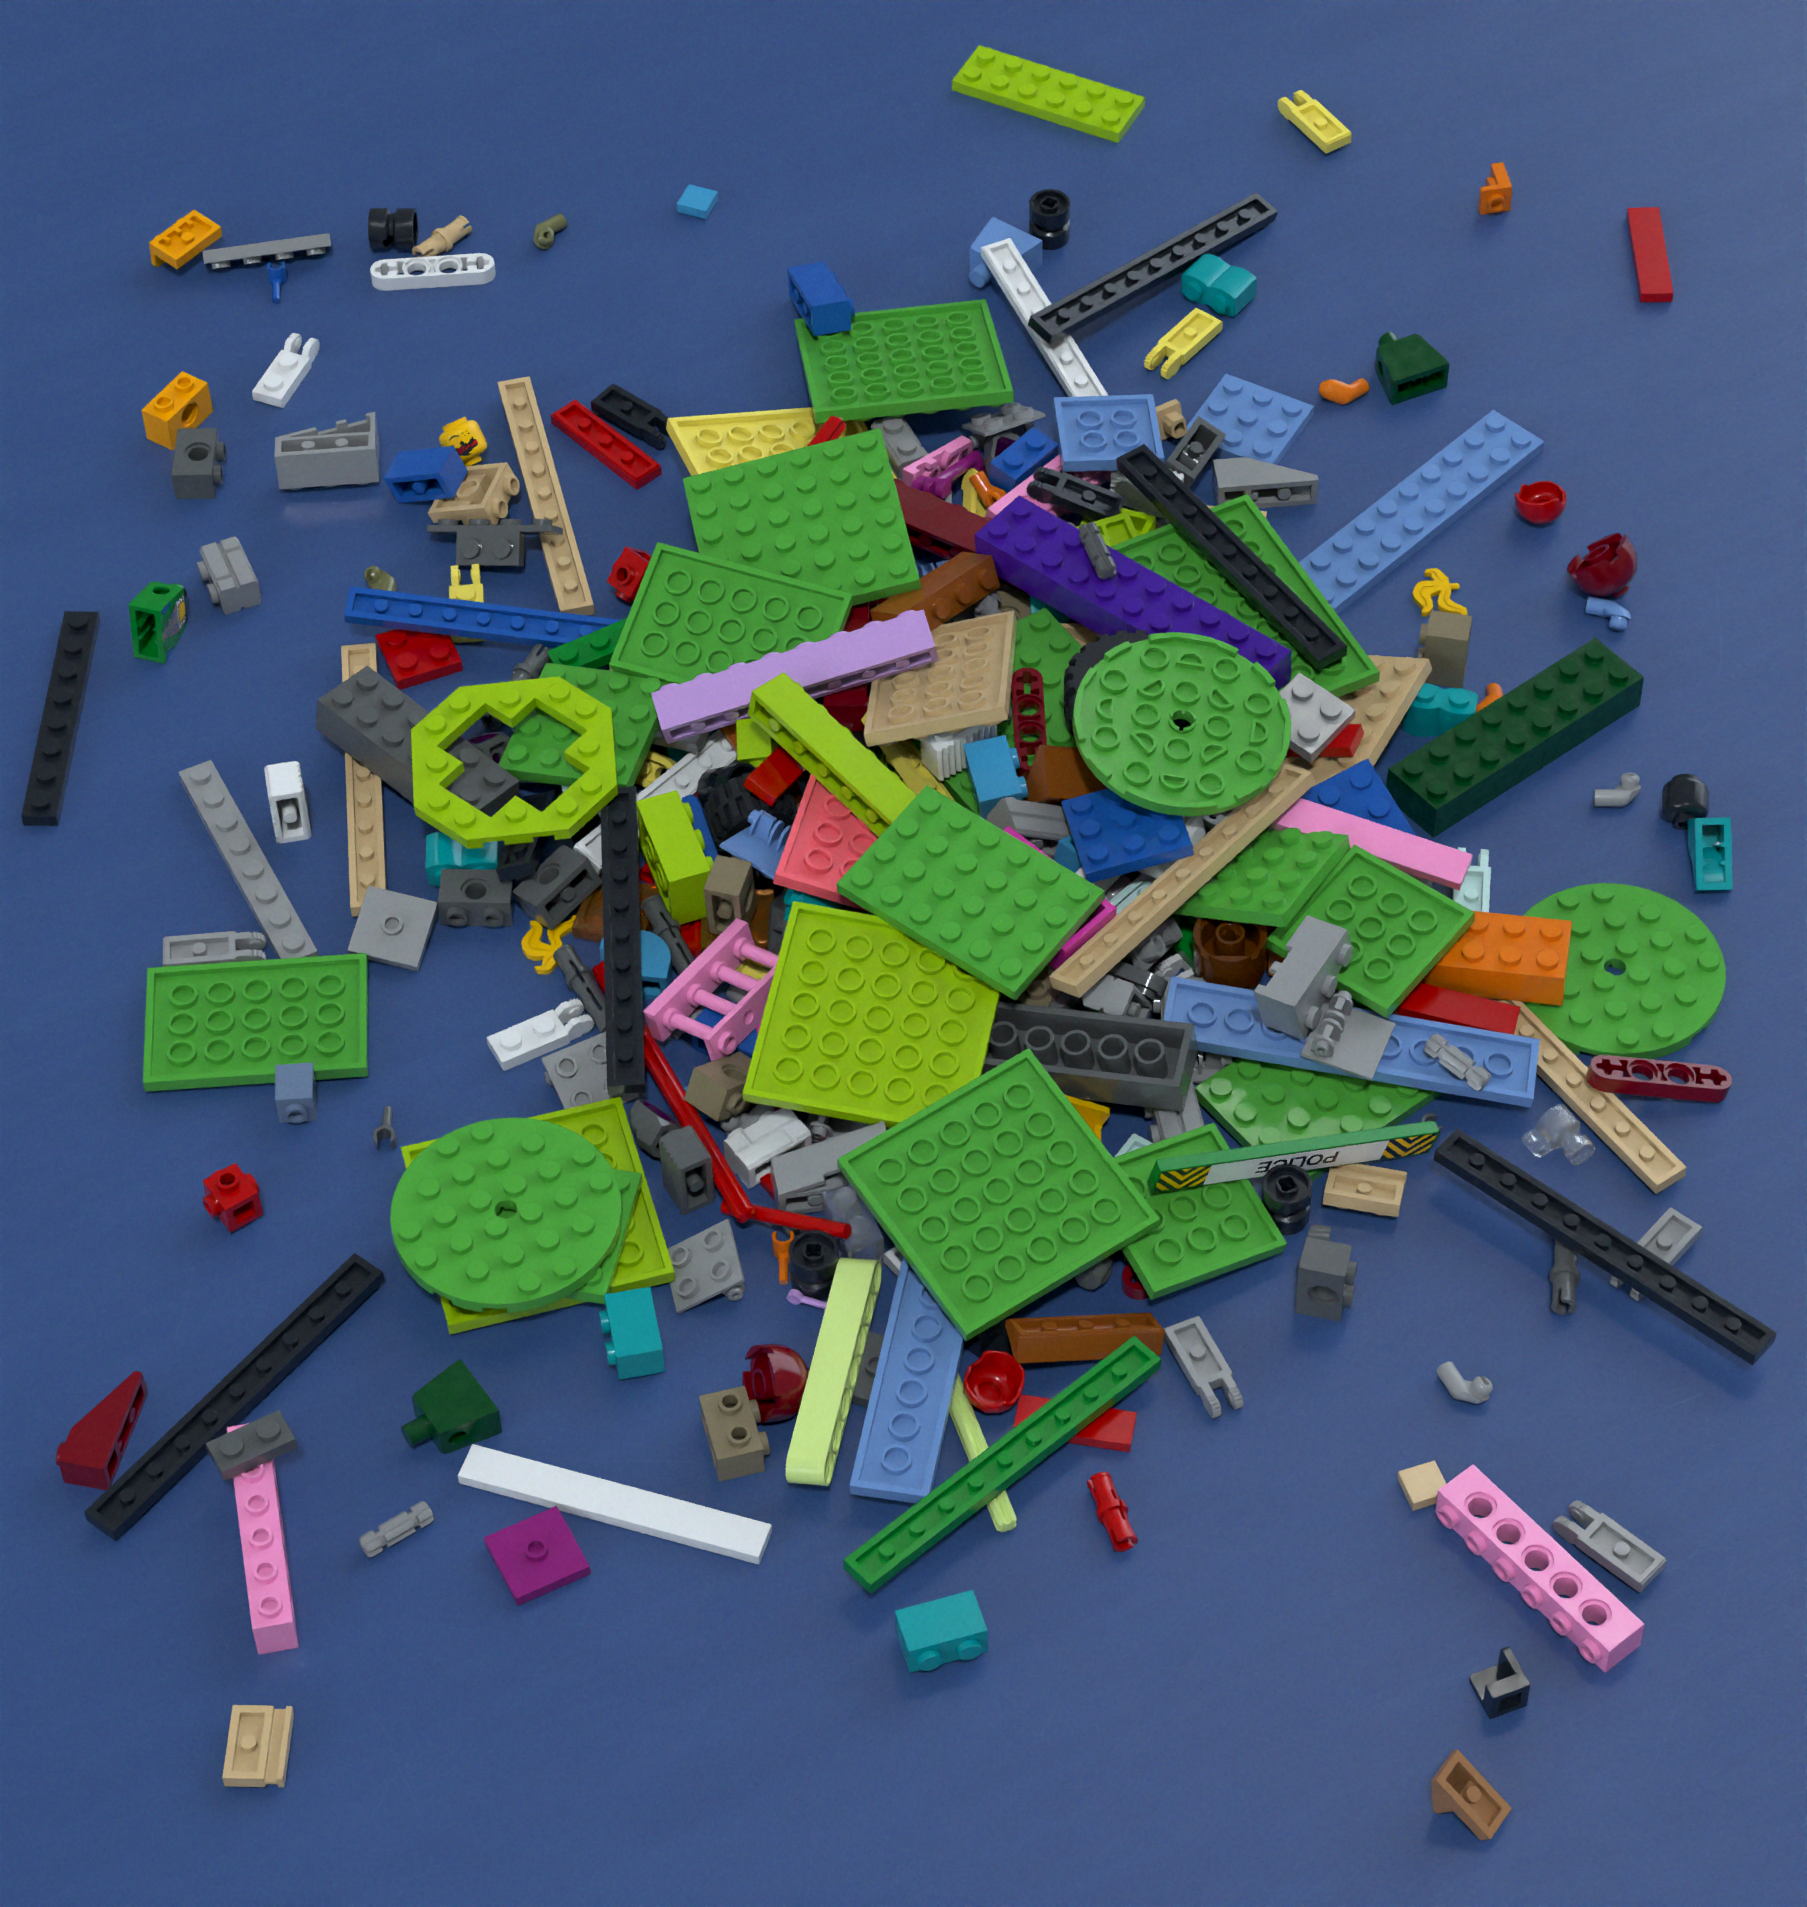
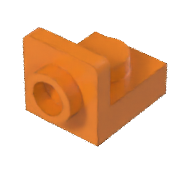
M1503 162L1491 164L1490 177H1486L1485 186L1480 188L1478 210L1481 215L1511 210L1512 185Z

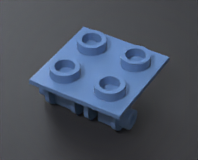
M754 809L748 817V822L751 823V826L722 842L719 847L731 853L732 857L752 862V867L759 870L764 877L774 880L792 826L789 825L784 829L785 823L782 820L776 823V817L765 810L758 811Z

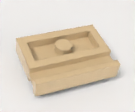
M1357 1163L1331 1167L1324 1190L1323 1204L1340 1209H1353L1381 1216L1398 1217L1407 1172Z
M267 1705L232 1706L222 1776L224 1786L266 1787V1784H278V1787L285 1788L294 1720L292 1706H286V1709H274V1706Z

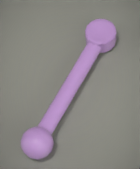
M791 1289L786 1297L790 1303L795 1305L804 1303L824 1310L827 1302L804 1296L802 1292L796 1289Z

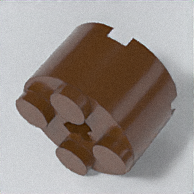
M1200 917L1193 929V964L1198 976L1208 983L1245 989L1256 987L1267 966L1268 933L1266 925L1203 918L1201 920Z

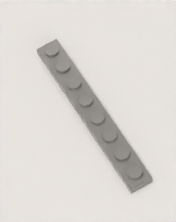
M212 760L179 771L181 784L276 957L284 959L318 956L315 945Z

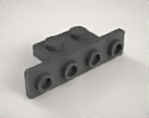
M438 519V525H427V532L457 535L456 565L460 567H472V564H480V567H524L525 535H563V528L552 525V520L532 519V525H521V520L501 519L500 525H489L490 520L469 519V525H458V520Z

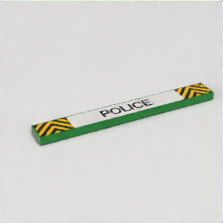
M1426 1121L1157 1159L1147 1183L1151 1193L1264 1177L1269 1169L1281 1164L1297 1165L1307 1171L1429 1153L1435 1142L1439 1129L1435 1121Z

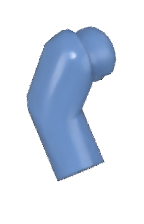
M1588 597L1586 614L1610 618L1609 627L1613 630L1624 631L1627 629V622L1631 620L1628 610L1611 600Z

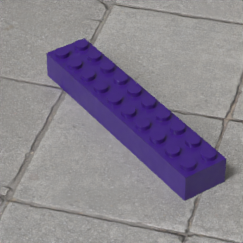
M1020 495L974 535L976 553L992 555L997 576L1100 636L1108 634V636L1116 635V631L1126 630L1127 633H1136V630L1147 631L1148 635L1181 632L1207 636L1238 648V654L1253 664L1258 662L1276 681L1275 687L1278 691L1291 679L1290 649L1108 545L1106 546L1111 554L1110 557L1113 558L1116 564V575L1113 578L1100 579L1096 573V567L1093 566L1085 550V545L1079 537V529Z

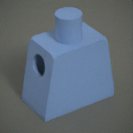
M992 217L970 247V281L977 287H983L988 281L999 286L981 256V247L1011 238L1030 271L1033 272L1042 265V240Z

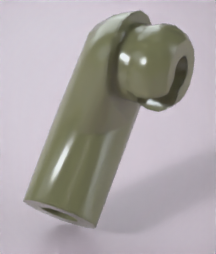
M559 213L537 224L534 229V244L540 249L550 248L554 242V233L567 227L565 217Z
M375 565L365 570L364 579L368 582V586L371 589L396 592L397 583L387 572L380 570Z

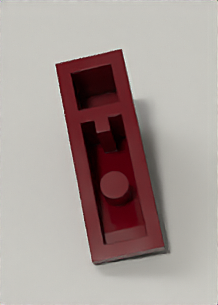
M134 1371L71 1428L65 1443H60L56 1453V1465L60 1467L64 1483L100 1490H107L112 1485L148 1396L142 1372Z

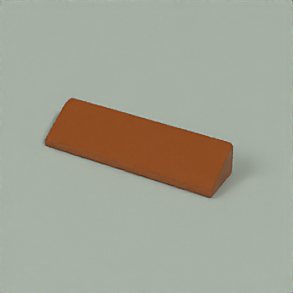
M1150 1312L1015 1318L1006 1320L1005 1323L1012 1353L1017 1363L1104 1359L1133 1336L1138 1338L1157 1356H1160L1165 1330Z

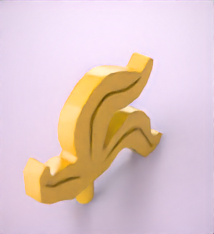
M1437 568L1426 569L1424 576L1431 577V581L1418 582L1412 593L1413 601L1421 609V616L1427 617L1430 615L1431 610H1433L1431 598L1439 595L1437 600L1438 610L1467 615V608L1450 599L1451 590H1458L1460 585L1458 583H1449V578Z
M573 915L568 921L560 922L553 930H547L550 945L541 942L543 936L541 924L537 921H530L531 929L523 937L521 947L528 959L533 961L542 960V965L534 967L537 974L548 975L558 966L553 954L559 947L563 946L561 939L578 929L579 921L576 915Z

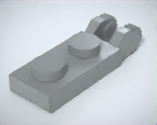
M227 931L168 936L163 938V967L266 960L265 952L261 950L266 947V937L262 933L254 931L253 933Z
M1670 1207L1637 1243L1673 1266L1701 1236L1703 1227ZM1614 1276L1610 1280V1284L1617 1288L1624 1284V1282ZM1633 1288L1630 1296L1637 1301L1641 1300L1644 1296Z
M1200 1316L1164 1328V1340L1196 1395H1200L1202 1404L1210 1417L1215 1418L1222 1414L1220 1402L1213 1392V1389L1221 1386L1232 1409L1236 1410L1243 1407V1397L1233 1380V1373Z
M1574 1500L1569 1505L1568 1511L1576 1521L1586 1528L1585 1530L1562 1515L1552 1523L1560 1537H1563L1570 1544H1576L1577 1548L1639 1593L1666 1566L1667 1560L1665 1557L1604 1513L1599 1514L1590 1506L1581 1502V1500Z

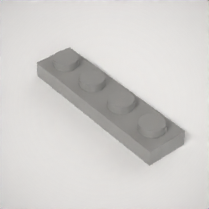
M325 233L204 250L202 252L204 264L211 263L212 269L230 267V260L243 258L244 264L263 262L262 255L274 254L275 260L294 258L293 251L306 249L307 256L326 253L325 247L331 246L330 234Z

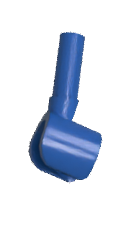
M269 262L266 267L268 281L273 287L272 302L279 303L281 285L287 282L285 262H282L280 268L273 269L271 262Z

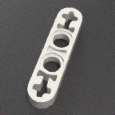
M485 253L384 259L375 262L370 268L372 285L376 289L383 291L480 285L491 282L496 275L494 259ZM448 268L456 269V271L453 273L441 272L442 270ZM413 271H424L421 275H410Z

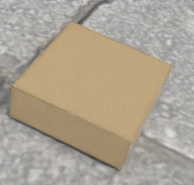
M1435 1460L1398 1471L1397 1480L1412 1511L1436 1504L1438 1490L1446 1485Z

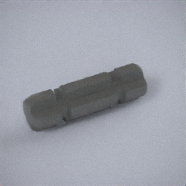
M1093 522L1080 525L1079 537L1085 545V550L1093 566L1096 567L1095 570L1098 577L1103 580L1108 577L1113 578L1116 575V564L1113 558L1110 557L1111 554L1103 537L1099 534L1100 531L1097 525Z

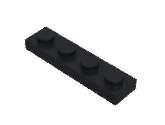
M555 789L524 796L522 800L543 812L559 796ZM548 836L534 837V842L505 845L496 868L500 881L512 879L522 881L534 875Z

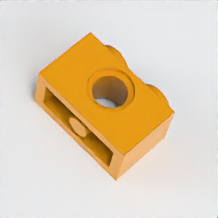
M183 371L178 374L141 410L147 439L173 451L175 449L178 429L197 428L213 412L208 383Z

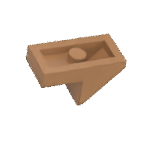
M1458 1749L1452 1750L1431 1780L1433 1811L1436 1814L1454 1811L1481 1841L1492 1838L1512 1809Z

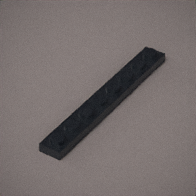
M64 611L21 815L23 826H59L100 626L99 612Z

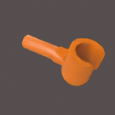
M777 1231L772 1233V1252L778 1258L779 1284L781 1285L788 1284V1250L791 1241L795 1238L793 1231H790V1239L787 1241L777 1240Z

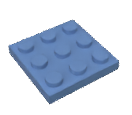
M1225 374L1189 422L1187 431L1198 416H1200L1226 434L1214 456L1221 459L1248 457L1278 465L1314 416V406Z
M1153 394L1054 397L1053 411L1063 472L1118 470L1116 458L1143 444L1164 463V453Z

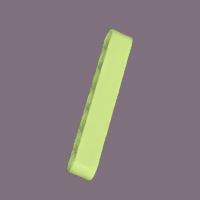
M842 1257L838 1260L787 1454L786 1480L788 1483L829 1486L831 1483L881 1286L882 1268L880 1260Z

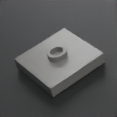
M368 886L347 950L348 954L367 953L368 960L418 972L437 915L438 902Z

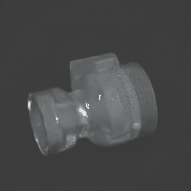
M1564 1104L1554 1106L1545 1112L1538 1120L1536 1127L1525 1133L1521 1138V1141L1535 1157H1542L1550 1151L1563 1148V1155L1572 1165L1583 1163L1595 1150L1593 1142L1586 1135L1580 1134V1122Z

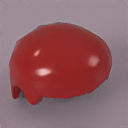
M1537 481L1530 485L1522 484L1519 494L1514 493L1516 508L1521 517L1533 524H1547L1554 521L1562 514L1567 504L1566 491L1560 485L1551 481Z
M985 1351L976 1362L968 1366L964 1375L963 1393L971 1405L986 1414L1005 1412L1017 1403L1022 1394L1025 1371L1021 1363H1017L1014 1356L1006 1351Z

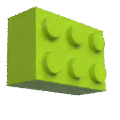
M677 790L636 801L640 848L658 892L663 899L662 901L672 919H676L681 925L707 917L704 886L714 862L711 856L705 857L704 839L700 829H693L692 823H694V818L689 803L682 802Z

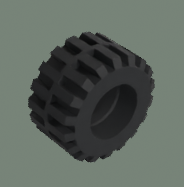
M751 773L743 774L738 778L734 777L728 780L729 782L716 788L717 791L709 795L708 802L704 805V814L719 854L728 857V852L719 847L720 844L751 826V823L748 822V817L754 809L758 811L765 810L777 818L776 823L782 820L785 823L784 829L789 825L792 826L798 809L790 789L771 807L743 786L746 778Z

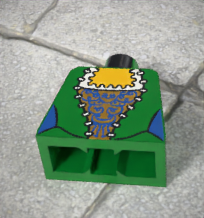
M156 581L150 582L129 603L134 657L166 664L186 628L185 598L187 597V591L182 585Z

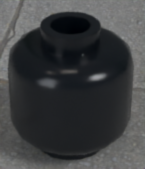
M1692 774L1674 776L1662 789L1663 817L1668 822L1673 823L1676 828L1683 830L1688 829L1687 819L1707 818L1709 814L1708 786L1700 781L1699 777Z

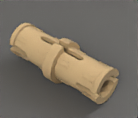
M460 215L444 228L435 229L432 231L431 237L412 248V254L416 255L420 252L421 254L417 257L437 256L443 251H450L454 243L472 232L471 225L466 228L463 227L469 221Z

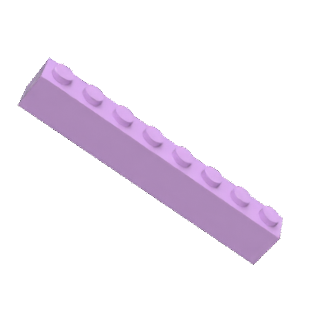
M924 609L920 611L909 610L900 613L897 618L884 622L872 621L864 625L863 628L851 632H836L828 639L815 643L804 642L797 645L795 649L783 653H768L757 661L747 664L743 662L735 663L729 666L727 670L718 673H703L697 675L693 680L682 684H667L662 686L659 691L652 692L651 695L662 733L667 744L735 724L736 720L751 718L748 715L752 691L783 672L794 682L799 683L811 698L816 699L939 661Z

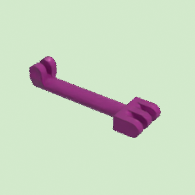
M974 450L934 478L927 476L918 477L912 482L911 487L920 491L930 492L937 498L944 499L952 493L951 482L961 475L964 477L971 468L978 472L984 471L985 473L982 455L979 451Z

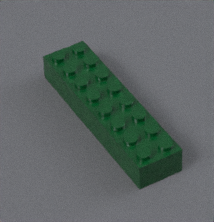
M1595 637L1389 767L1386 788L1399 809L1434 838L1640 706L1644 676Z

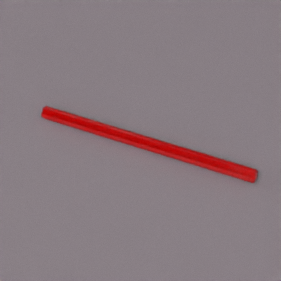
M601 961L599 965L593 966L592 971L605 994L604 961ZM644 1022L645 1064L682 1128L688 1125L692 1126L711 1155L712 1175L714 1176L713 1180L737 1221L746 1223L748 1219L755 1216L756 1211L697 1110L693 1105L684 1100L686 1094L684 1088Z

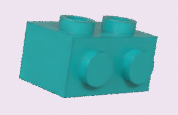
M645 1287L604 1294L606 1310L599 1311L602 1334L610 1333L611 1342L605 1343L607 1361L609 1366L616 1365L619 1380L665 1372L663 1348L651 1288Z
M973 1590L895 1610V1633L909 1673L918 1670L930 1671L944 1663L959 1659L971 1660L978 1657L981 1653L988 1652V1630Z

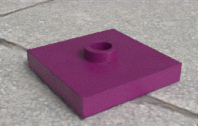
M557 1506L483 1537L484 1545L517 1606L591 1574L590 1565Z

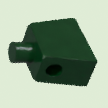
M1387 332L1380 337L1378 341L1379 347L1376 349L1375 371L1391 405L1447 387L1449 362L1420 335L1413 334L1398 339L1393 332Z
M461 1359L454 1362L413 1394L412 1403L416 1419L401 1426V1432L411 1447L431 1438L439 1451L444 1454L467 1447L502 1432L499 1409Z

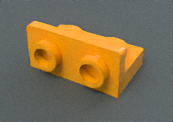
M195 209L149 242L152 265L159 267L166 262L172 267L179 269L222 237L221 226Z

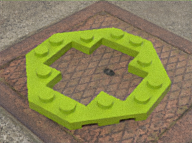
M559 676L458 687L411 729L415 814L468 849L484 847L483 843L504 841L505 845L534 842V837L554 835L555 840L571 838L618 795L612 710ZM538 707L581 734L564 751V757L566 762L581 770L584 774L543 812L515 795L498 812L489 817L446 789L465 771L463 762L444 750L486 712L514 728L530 712Z

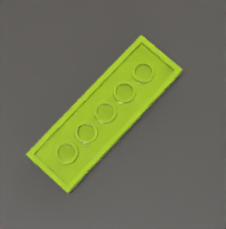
M981 45L976 48L952 80V91L1116 143L1120 142L1145 107V97Z

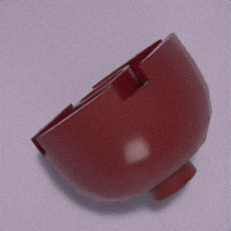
M1614 533L1587 546L1590 551L1589 554L1582 559L1577 554L1568 564L1567 571L1582 591L1591 596L1605 597L1611 595L1612 597H1617L1629 589L1628 583L1636 574L1638 559L1634 546L1628 536L1624 534L1622 537L1620 533Z
M761 1344L752 1346L745 1357V1360L752 1359L750 1371H743L742 1384L746 1387L749 1400L756 1399L761 1417V1422L759 1423L777 1422L792 1418L799 1412L810 1369L807 1368L806 1363L798 1352L785 1345Z

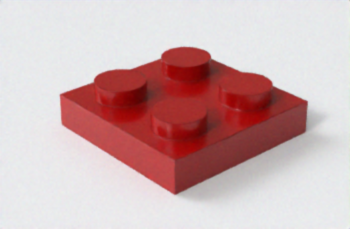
M393 629L375 635L376 645L396 688L399 690L463 671L462 660L449 635Z

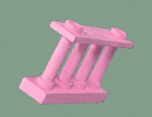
M736 918L643 1011L652 1037L664 1042L676 1029H679L704 1040L711 1061L728 1056L762 1021L779 955L755 946L748 922ZM747 958L772 968L761 980L735 970ZM723 982L748 991L737 1004L712 994ZM700 1005L725 1015L714 1028L689 1018Z

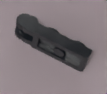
M614 383L591 401L592 411L637 437H643L649 446L661 450L666 445L667 441L664 435L670 437L666 430L669 417L662 414V411Z
M1044 466L1035 470L1033 474L1035 480L1030 482L1026 488L1027 495L1033 498V500L1036 499L1041 503L1050 502L1053 505L1093 521L1120 514L1126 499L1123 495L1068 473H1060Z

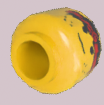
M465 416L442 427L444 432L439 436L441 447L454 446L465 466H471L482 461L480 454L487 449L488 445L477 421H468Z

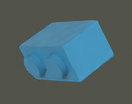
M1006 735L963 744L965 764L980 817L986 820L987 815L1002 798L1015 797L1017 800L1023 801V798L1028 797L1024 776L1017 777L1015 770L1020 768L1017 750L1015 747L1009 748Z

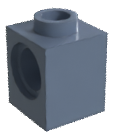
M313 1062L275 1065V1103L279 1123L317 1121V1082Z

